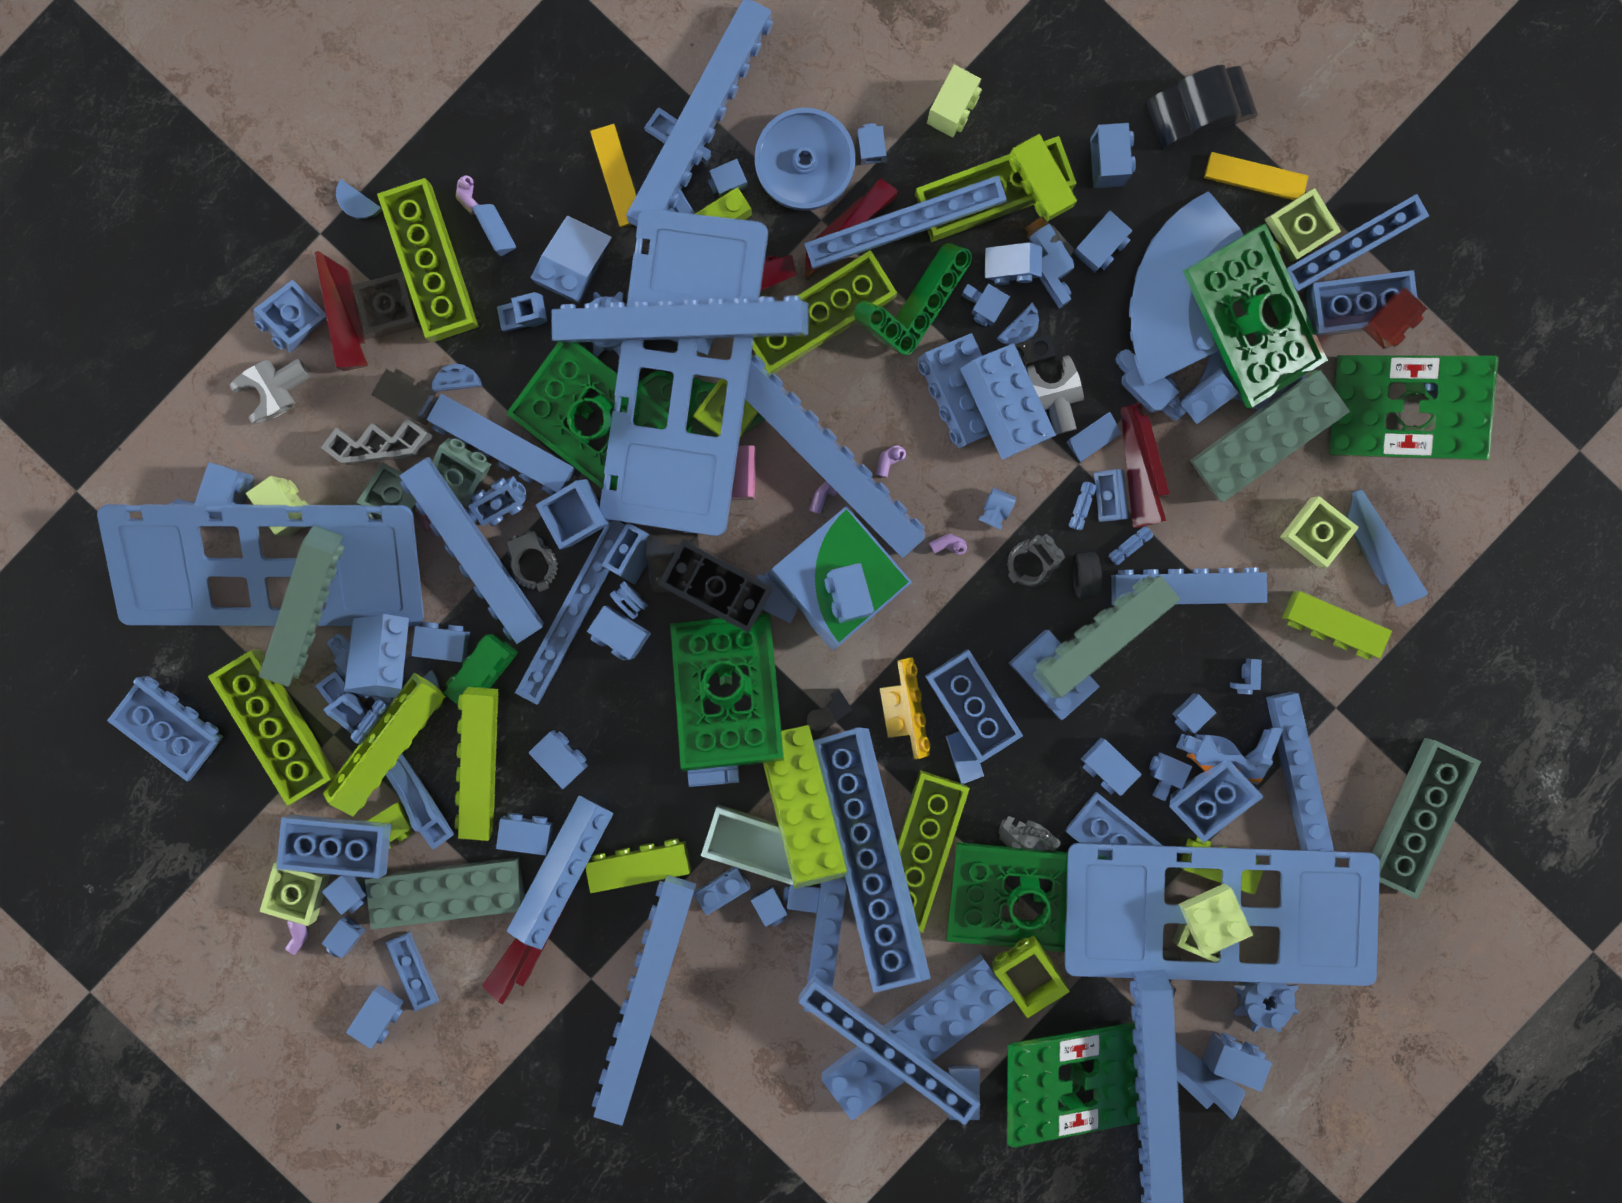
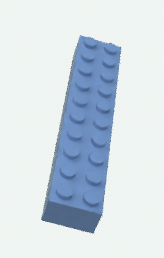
M855 728L814 740V747L847 869L845 877L873 993L930 979L869 729Z
M1165 970L1134 972V981H1130L1131 997H1134L1135 1004L1131 1005V1014L1136 1029L1132 1030L1133 1043L1137 1049V1053H1134V1066L1138 1071V1077H1135L1136 1093H1139L1136 1109L1141 1123L1137 1125L1138 1138L1141 1140L1142 1148H1139V1160L1143 1166V1171H1140L1141 1187H1144L1141 1203H1183L1173 989Z

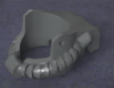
M532 529L525 531L521 537L516 535L509 538L510 541L507 542L509 549L506 554L511 558V561L509 560V568H511L510 573L513 574L514 580L518 581V584L522 585V587H527V589H538L539 592L548 589V584L552 583V579H555L554 576L557 574L558 562H556L557 558L554 557L555 554L552 553V550L547 545L544 546L543 538L539 537L537 531ZM532 550L542 552L549 565L544 580L537 583L526 580L522 576L519 567L522 556Z
M1048 534L1044 536L1036 535L1032 540L1018 543L1011 550L1007 560L1008 570L1010 571L1008 576L1013 583L1017 581L1020 585L1023 584V586L1036 587L1043 585L1050 580L1055 569L1062 565L1061 561L1065 558L1064 553L1061 549H1058L1053 538L1048 536ZM1030 551L1041 559L1044 571L1040 576L1032 577L1026 574L1022 577L1016 570L1019 566L1018 557L1020 553Z
M1008 816L1007 820L1003 819L998 831V834H1000L999 839L1007 847L1057 851L1059 849L1060 840L1046 828L1033 821L1028 820L1026 824L1019 821L1017 826H1014L1012 823L1015 818Z

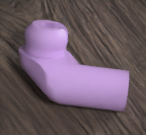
M464 175L457 182L456 199L473 215L475 214L473 206L478 205L472 198L474 182L470 176Z
M892 446L881 452L875 475L887 478L890 465L906 457L905 449L900 446Z
M827 481L814 493L809 508L814 513L822 512L828 494L831 496L837 495V491Z
M950 533L929 542L934 554L945 548L957 555H963L967 551L965 540Z
M288 920L287 925L292 939L285 949L295 955L308 938V930L306 925Z

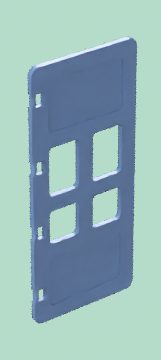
M646 209L640 213L627 307L634 306V302H649V306H658L659 301H674V305H683L684 300H698L699 304H708L709 299H723L724 303H733L735 298H748L749 302H759L768 239V229L764 224L755 221ZM643 239L650 240L648 255L641 254ZM734 337L732 357L729 360L699 357L697 355L698 339H679L678 349L675 353L646 350L643 347L644 340L622 341L615 389L614 411L612 412L604 471L605 478L600 501V512L604 518L713 536L722 535L726 531L754 337ZM642 368L671 371L674 374L668 423L665 429L641 427L633 423L639 372ZM696 375L723 378L728 382L722 429L719 437L690 434L686 431L692 381ZM622 397L629 398L627 413L620 412ZM611 475L618 476L617 491L609 490Z
M106 504L97 512L118 618L126 625L275 626L281 607H273L270 603L267 577H291L297 558L264 557L258 528L260 526L313 527V525L344 535L341 544L345 548L341 559L337 562L336 568L338 569L333 582L329 586L330 593L326 601V607L321 610L323 614L318 626H352L354 618L379 614L409 618L408 626H418L424 619L413 513L406 506ZM129 512H142L143 518H130ZM209 512H222L223 519H210ZM288 513H302V519H289ZM368 513H381L382 519H368ZM200 526L237 527L243 558L206 557ZM209 577L246 578L251 607H216L212 600Z
M1075 843L1069 847L1067 859L1065 969L1072 976L1134 978V972L1165 970L1168 979L1372 985L1377 978L1379 858L1370 852ZM1098 850L1112 851V859H1098ZM1177 853H1191V862L1177 861ZM1256 856H1270L1269 864H1256ZM1335 858H1349L1348 867H1336ZM1166 868L1221 869L1222 884L1225 883L1232 888L1248 925L1279 928L1278 961L1274 964L1242 963L1239 961L1240 942L1220 950V958L1217 962L1164 960V925L1167 923L1187 924L1179 905L1165 904ZM1242 871H1279L1281 874L1279 906L1276 908L1241 906Z

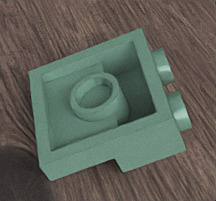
M448 438L439 446L433 459V464L463 507L467 509L472 501L471 496L477 492L478 487L484 482L491 464L486 461V457L482 453H472L464 448L465 445L462 441Z
M382 462L356 504L367 506H406L414 515L415 503L417 501L412 493L407 494L400 484L402 479L399 475L403 474V472ZM368 513V519H382V514Z

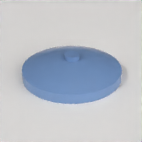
M814 108L788 110L772 119L760 134L755 149L756 173L763 189L779 204L801 211L820 209L837 200L850 184L855 168L853 141L844 125L829 113Z

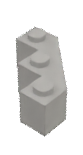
M406 418L394 436L374 423L369 425L358 441L346 431L335 428L321 448L340 463L356 465L419 456L434 436L415 421Z

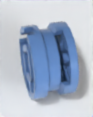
M626 581L620 584V588L617 591L614 590L610 594L619 607L632 619L638 616V612L641 609L644 610L648 607L646 601Z

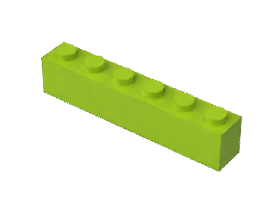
M416 673L410 677L397 697L394 698L383 715H381L371 732L366 735L363 743L356 748L323 791L329 805L353 817L358 810L364 807L367 798L373 790L380 786L383 777L395 766L402 752L409 748L412 739L418 731L425 727L431 714L441 706L445 696L438 686Z
M467 687L458 700V709L462 710V719H459L457 728L458 734H461V743H458L457 758H461V762L456 772V782H460V791H457L455 804L459 806V814L455 818V829H458V839L489 841L494 828L498 689Z

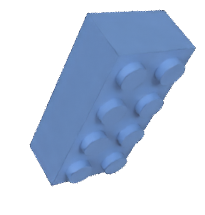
M1414 270L1318 282L1305 288L1308 317L1317 337L1409 326L1420 321Z
M1014 343L976 358L960 368L1002 460L1056 436Z
M966 649L925 675L928 683L980 763L1023 737L969 650Z
M292 814L282 817L277 869L379 879L387 874L391 824Z

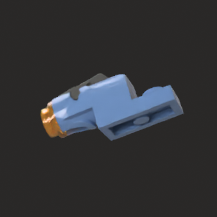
M1041 217L1025 228L1028 232L1026 236L1031 243L1042 247V277L1039 278L1060 309L1071 300L1069 287L1065 282L1061 283L1059 279L1074 268L1073 259L1071 258L1074 249L1054 226L1050 225L1048 221L1045 222Z

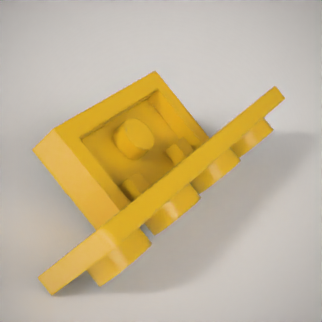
M911 657L898 660L897 662L901 685L880 688L888 738L910 735L914 759H921L929 756L930 742L926 736V718L921 707L922 694L918 688L916 678L917 667Z

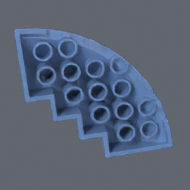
M1209 191L1187 203L1165 222L1160 231L1151 240L1141 265L1138 267L1134 279L1136 281L1133 297H1131L1129 308L1132 330L1130 337L1134 344L1136 354L1134 358L1144 386L1154 383L1219 351L1183 274V270L1241 237L1243 233Z

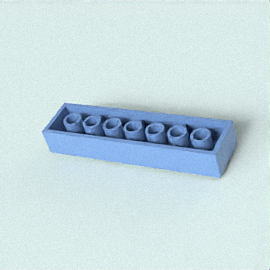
M980 953L885 1024L884 1027L932 1062L1014 999ZM858 1046L821 1072L822 1082L852 1121L905 1082Z

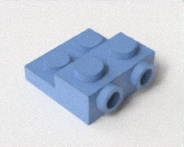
M291 280L254 308V323L262 332L267 330L273 336L271 339L275 346L280 350L285 348L289 353L309 338V333L327 320L326 313L294 280Z

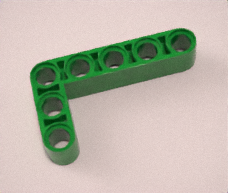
M952 243L944 244L896 318L884 308L867 301H862L854 310L855 320L887 348L903 355L911 354L969 267L972 258L971 252Z

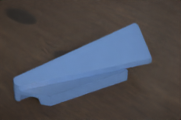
M1362 489L1353 491L1351 495L1353 496L1349 511L1346 513V518L1359 527L1353 534V537L1381 586L1388 584L1397 607L1428 595L1424 585Z
M1175 1041L1177 1081L1206 1109L1215 1102L1233 1119L1245 1096L1244 1089L1229 1079L1213 1074L1200 1058Z

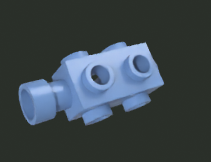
M514 476L507 480L501 478L491 485L492 488L486 492L481 489L471 496L472 501L468 505L470 509L465 510L475 524L479 521L482 526L488 523L490 526H494L503 520L502 515L508 512L514 515L523 509L524 506L522 504L527 498L524 486L517 482Z

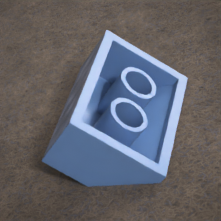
M379 614L354 618L352 620L344 691L388 698L397 697L402 689L409 618Z

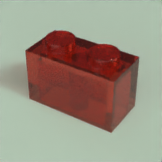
M1405 287L1397 291L1362 329L1382 349L1390 346L1395 348L1406 338L1404 333L1409 328L1414 329L1424 319L1421 315L1428 308Z

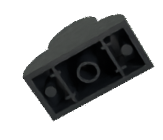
M1216 65L1203 69L1184 78L1176 86L1158 93L1146 102L1162 150L1258 116L1241 66L1226 68L1225 65Z
M684 539L679 544L658 583L659 586L748 633L773 589L772 586L751 575L736 564Z

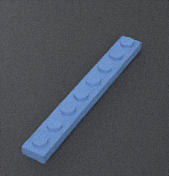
M996 176L804 244L812 268L815 269L1005 203L1007 200L1000 178Z
M610 520L611 524L604 527L515 692L536 705L542 699L610 573V570L602 566L625 527V524L620 521Z

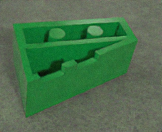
M496 634L485 635L477 644V648L472 655L470 654L463 661L457 675L454 674L447 681L445 686L448 688L444 694L458 705L459 696L463 695L467 687L491 688L519 652Z

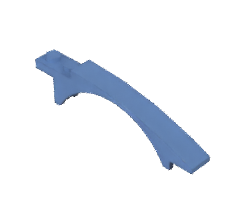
M335 671L315 686L329 703L323 709L325 713L352 734L355 729L357 730L358 725L369 710L356 693L344 691L345 679ZM401 754L395 766L386 773V776L400 797L412 828L415 832L419 831L432 850H434L452 837L454 833L409 762Z

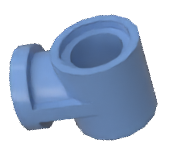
M993 487L983 508L985 512L983 516L980 515L978 520L1001 530L1003 527L1001 523L1003 519L1006 520L1015 504L1016 497Z

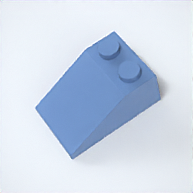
M567 215L541 255L531 279L535 284L580 305L610 245L612 237Z
M1227 759L1187 781L1183 789L1179 788L1170 795L1169 807L1205 842L1262 799L1263 795Z

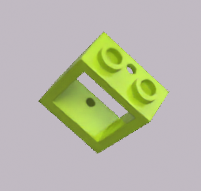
M1034 935L1021 939L1014 948L1007 952L999 953L992 961L994 973L1027 1018L1070 992L1067 980ZM1035 954L1053 979L1023 997L1005 972Z

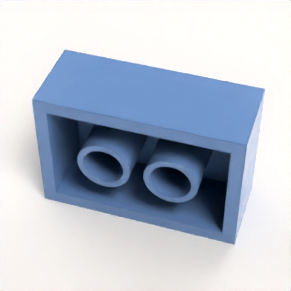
M1044 630L1008 664L1058 719L1063 720L1100 686L1089 675L1062 698H1051L1032 675L1037 670L1035 666L1044 658L1056 655L1055 649L1061 645L1049 630Z

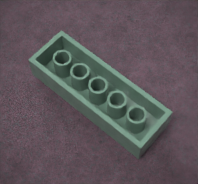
M1313 370L1199 452L1189 462L1215 498L1220 502H1224L1350 411L1322 371Z
M313 525L302 542L259 677L288 687L293 678H299L309 656L307 652L309 647L312 646L316 635L314 633L315 628L319 625L323 611H321L322 607L326 604L330 593L329 586L333 582L338 569L336 568L337 562L341 559L345 548L341 544L344 535Z
M1150 575L1146 579L1144 577L1132 586L1134 589L1132 592L1124 593L1113 601L1115 605L1113 608L1104 609L1093 618L1096 621L1095 623L1080 628L1075 632L1076 638L1074 640L1065 641L1055 649L1056 655L1044 658L1035 666L1037 670L1032 675L1051 698H1062L1181 600L1161 575L1156 577Z
M1424 738L1372 851L1380 861V883L1418 900L1481 761L1436 740Z
M521 856L391 872L379 879H365L371 930L517 912L525 898Z

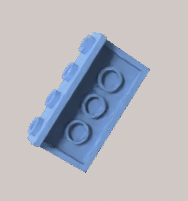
M972 333L925 352L918 358L919 371L925 376L929 384V393L939 406L940 417L946 422L950 430L949 436L951 441L959 449L990 435L960 370L961 367L982 356Z
M149 676L136 677L133 681L135 685L107 721L184 780L190 781L222 740L223 736L218 733L219 729L210 722L205 723L198 718L199 714L194 709L181 705L178 702L179 698L160 689L158 687L159 683Z

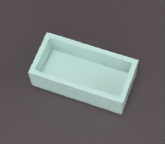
M718 804L701 856L793 885L778 823Z

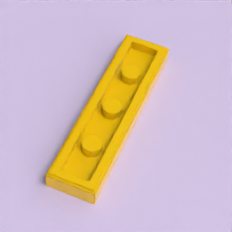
M611 124L592 130L590 132L619 226L623 228L633 225L628 222L626 214L636 198V192L615 125Z
M1211 152L1209 155L1204 176L1205 179L1291 200H1296L1305 193L1309 175Z

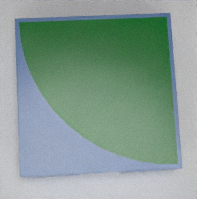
M847 506L767 573L787 599L802 611L810 626L832 651L912 583ZM861 563L874 613L869 617L839 623V619L834 617L832 611V603L834 601L832 594L828 593L826 589L825 578H827V574L831 570Z

